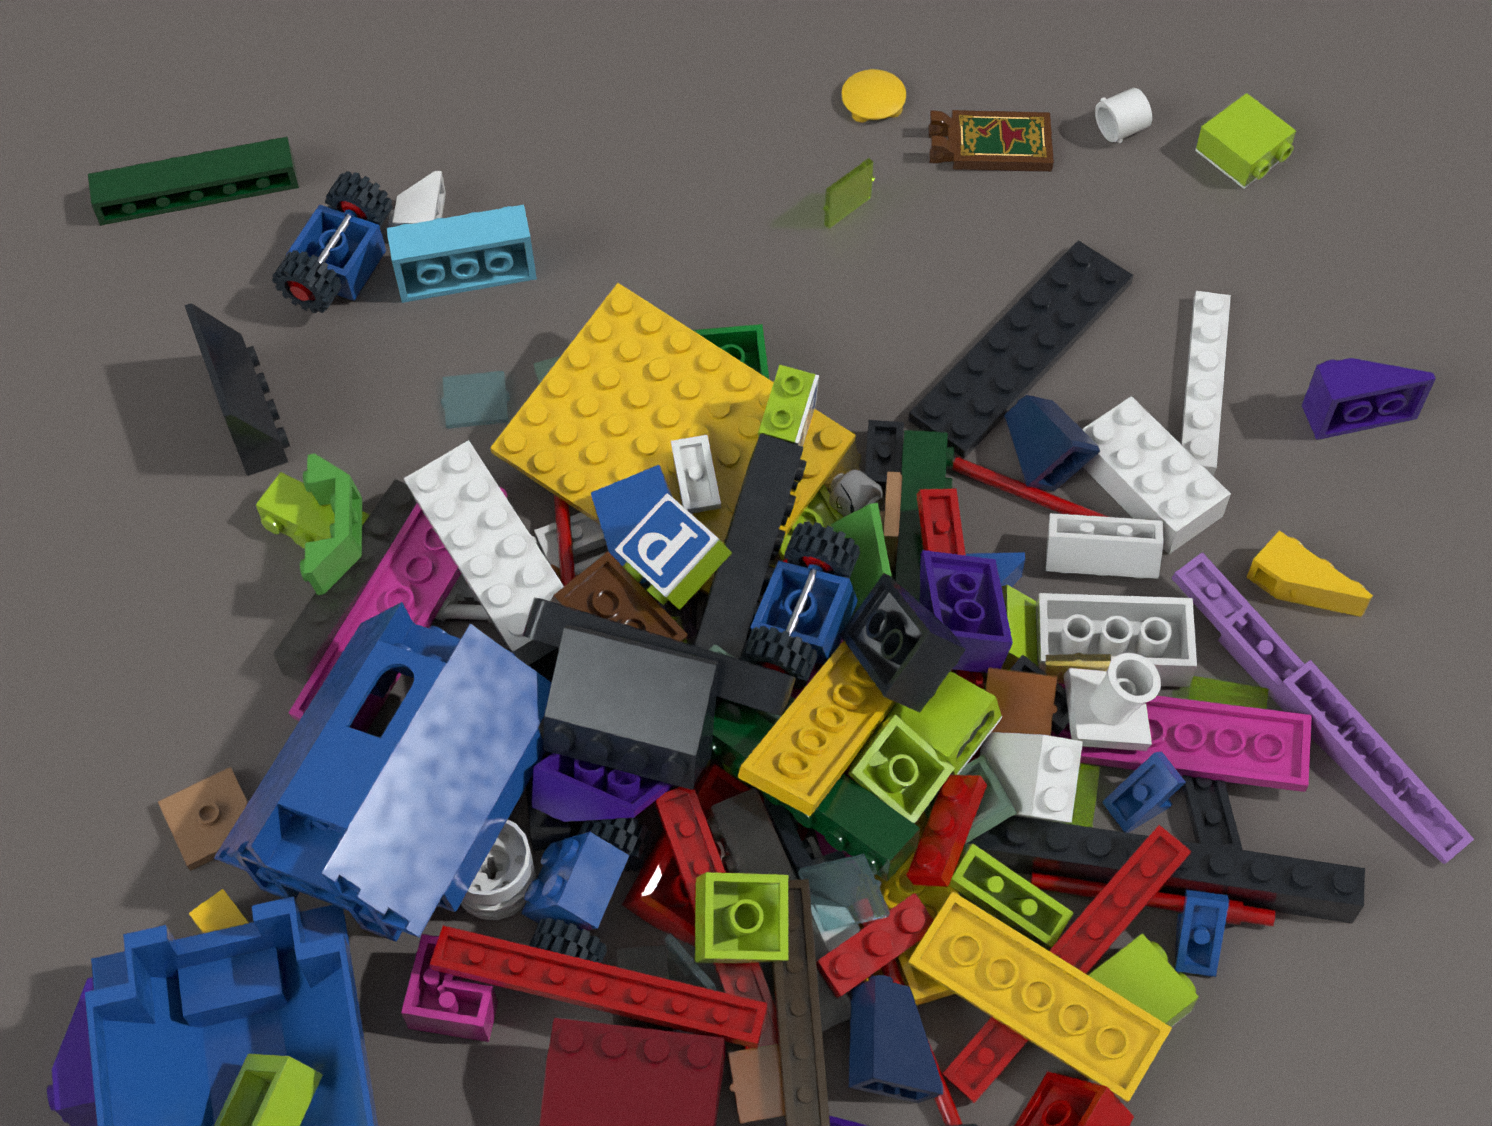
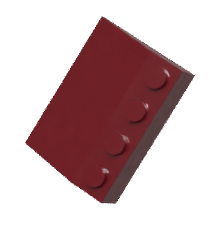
M554 1018L546 1061L539 1126H716L725 1060V1040L721 1037Z

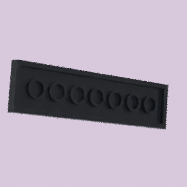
M1078 240L909 412L908 421L923 431L948 433L947 447H954V452L965 459L1005 417V414L1034 387L1132 284L1134 275Z

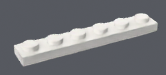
M1196 291L1193 301L1180 444L1211 475H1214L1218 458L1231 295Z

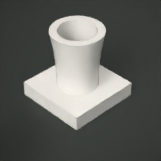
M1122 653L1113 658L1107 671L1075 668L1067 670L1064 674L1072 740L1083 741L1082 746L1138 751H1146L1152 745L1146 703L1158 695L1161 679L1158 670L1147 658L1136 653Z

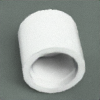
M1137 88L1128 89L1108 99L1102 97L1101 102L1095 108L1098 127L1103 136L1110 142L1121 143L1124 138L1148 128L1152 123L1150 104L1142 91Z

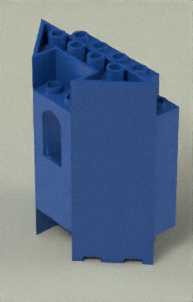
M402 602L360 623L213 859L247 871L261 890L281 898L294 896L296 900L299 893L302 892L346 909L362 929L397 942L402 931L420 938L437 906L453 912L457 911L532 777L534 766L542 759L545 751L543 750V738L538 726L545 716L552 682L472 624H469L460 639L449 635L436 626L426 628L415 624ZM398 673L414 678L412 687L381 738L349 727L369 694L384 698Z
M293 896L252 905L254 921L252 923L175 940L167 925L123 934L125 951L92 958L94 990L85 992L97 1126H214L248 1054L290 1056L323 1074L300 1126H378L344 909L335 905H328L300 911Z

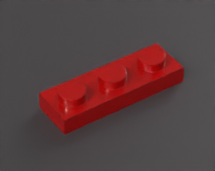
M949 775L942 785L906 875L913 885L949 886L987 784L980 775Z
M913 893L817 960L816 968L835 996L839 998L923 939L934 920L916 893Z

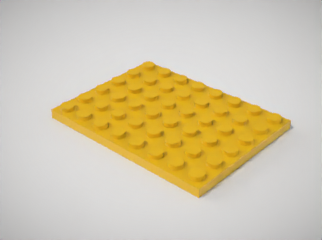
M617 283L490 449L492 454L600 525L591 492L657 465H660L672 497L682 505L671 441L708 435L721 509L692 513V515L724 544L751 454L758 440V431L774 382L623 285ZM814 409L800 458L807 461L805 470L796 491H790L791 495L796 496V500L785 527L780 526L779 528L786 531L784 538L855 441L856 437L854 433ZM715 572L699 588V591L706 596L709 594Z

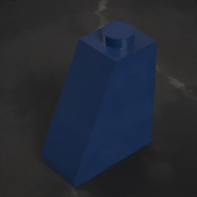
M1025 395L1005 414V419L1028 487L1055 491L1100 452L1099 446L1053 400Z
M871 976L867 982L851 989L849 1087L905 1101L921 1103L943 1095V1084L912 991L909 986L894 983L893 978L889 976Z

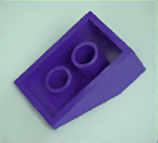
M1355 358L1338 361L1334 359L1327 360L1316 366L1301 406L1316 440L1417 419L1436 378L1432 372Z
M923 550L920 565V603L943 622L966 649L952 669L988 673L989 667L1001 669L1013 641L996 559Z
M552 753L534 766L532 808L564 822L634 818L674 785Z
M93 977L86 980L52 1067L53 1084L47 1087V1098L51 1110L56 1111L62 1117L63 1122H67L70 1126H97L85 992L94 990Z

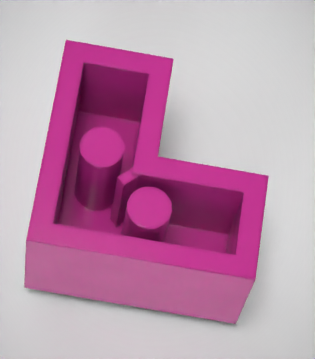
M421 934L401 1011L408 1029L489 1042L498 1006L493 986L462 981L463 977L432 970L430 961L439 936Z

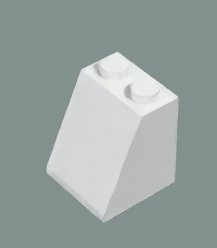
M991 732L981 745L980 756L984 754L989 760L1017 812L1012 816L1059 823H1072L1083 741L1040 734Z

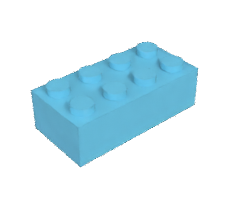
M524 205L507 206L501 209L472 212L466 215L437 218L430 221L402 224L387 228L391 259L402 303L537 279Z

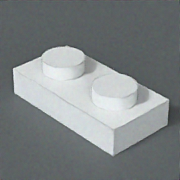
M708 435L671 441L682 506L691 514L721 509Z

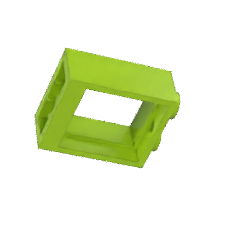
M248 1054L214 1126H300L323 1074L290 1056Z

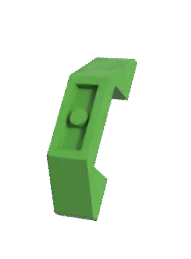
M314 453L308 455L307 470L303 471L304 486L308 493H313L320 506L331 504L335 514V523L330 525L331 538L305 543V559L300 561V570L304 581H309L316 594L322 595L362 556V496L349 474Z

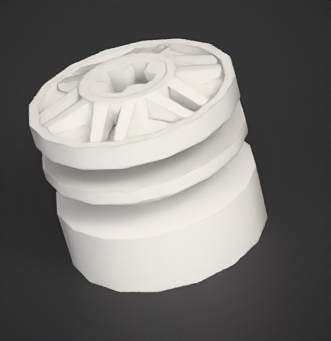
M510 820L506 821L461 902V906L466 912L480 919L500 920L515 915L524 908L527 902L524 899L526 890L532 881L537 878L527 837L516 823ZM496 872V878L490 879L491 873Z

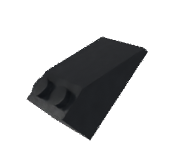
M885 573L882 574L840 634L883 696L919 713L935 695L940 684L958 663L961 655L966 650L943 622L891 576Z

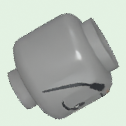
M859 470L849 471L845 475L843 473L838 474L829 486V491L831 492L829 503L843 517L872 503H878L879 511H881L884 505L881 486Z

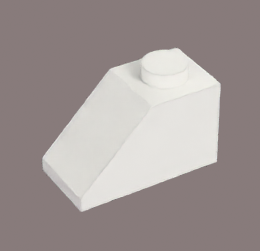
M442 171L432 172L397 196L395 209H392L389 213V227L442 218L446 195Z

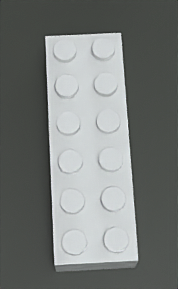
M469 440L405 477L404 480L414 499L509 650L518 659L530 665L558 648L522 635L534 597L550 601L553 595L564 586Z

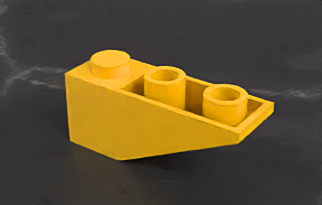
M1280 530L1253 559L1246 577L1278 600L1362 617L1373 597L1361 583L1349 579L1336 570L1329 561L1317 557L1304 548L1300 541L1293 537H1288Z

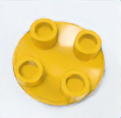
M869 69L857 72L849 77L842 87L841 96L845 107L852 113V118L857 122L864 123L869 119L879 120L888 117H898L902 113L903 105L906 101V89L902 81L895 75L883 70Z

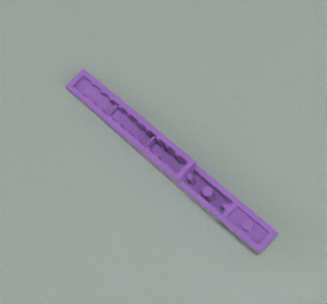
M1203 552L1174 573L1171 579L1188 598H1193V603L1222 634L1218 641L1284 712L1312 715L1311 739L1443 864H1446L1474 840L1311 660L1304 664Z

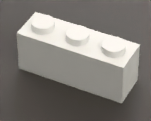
M1050 513L1046 547V571L1065 574L1080 573L1098 576L1110 575L1138 579H1159L1163 550L1162 521Z

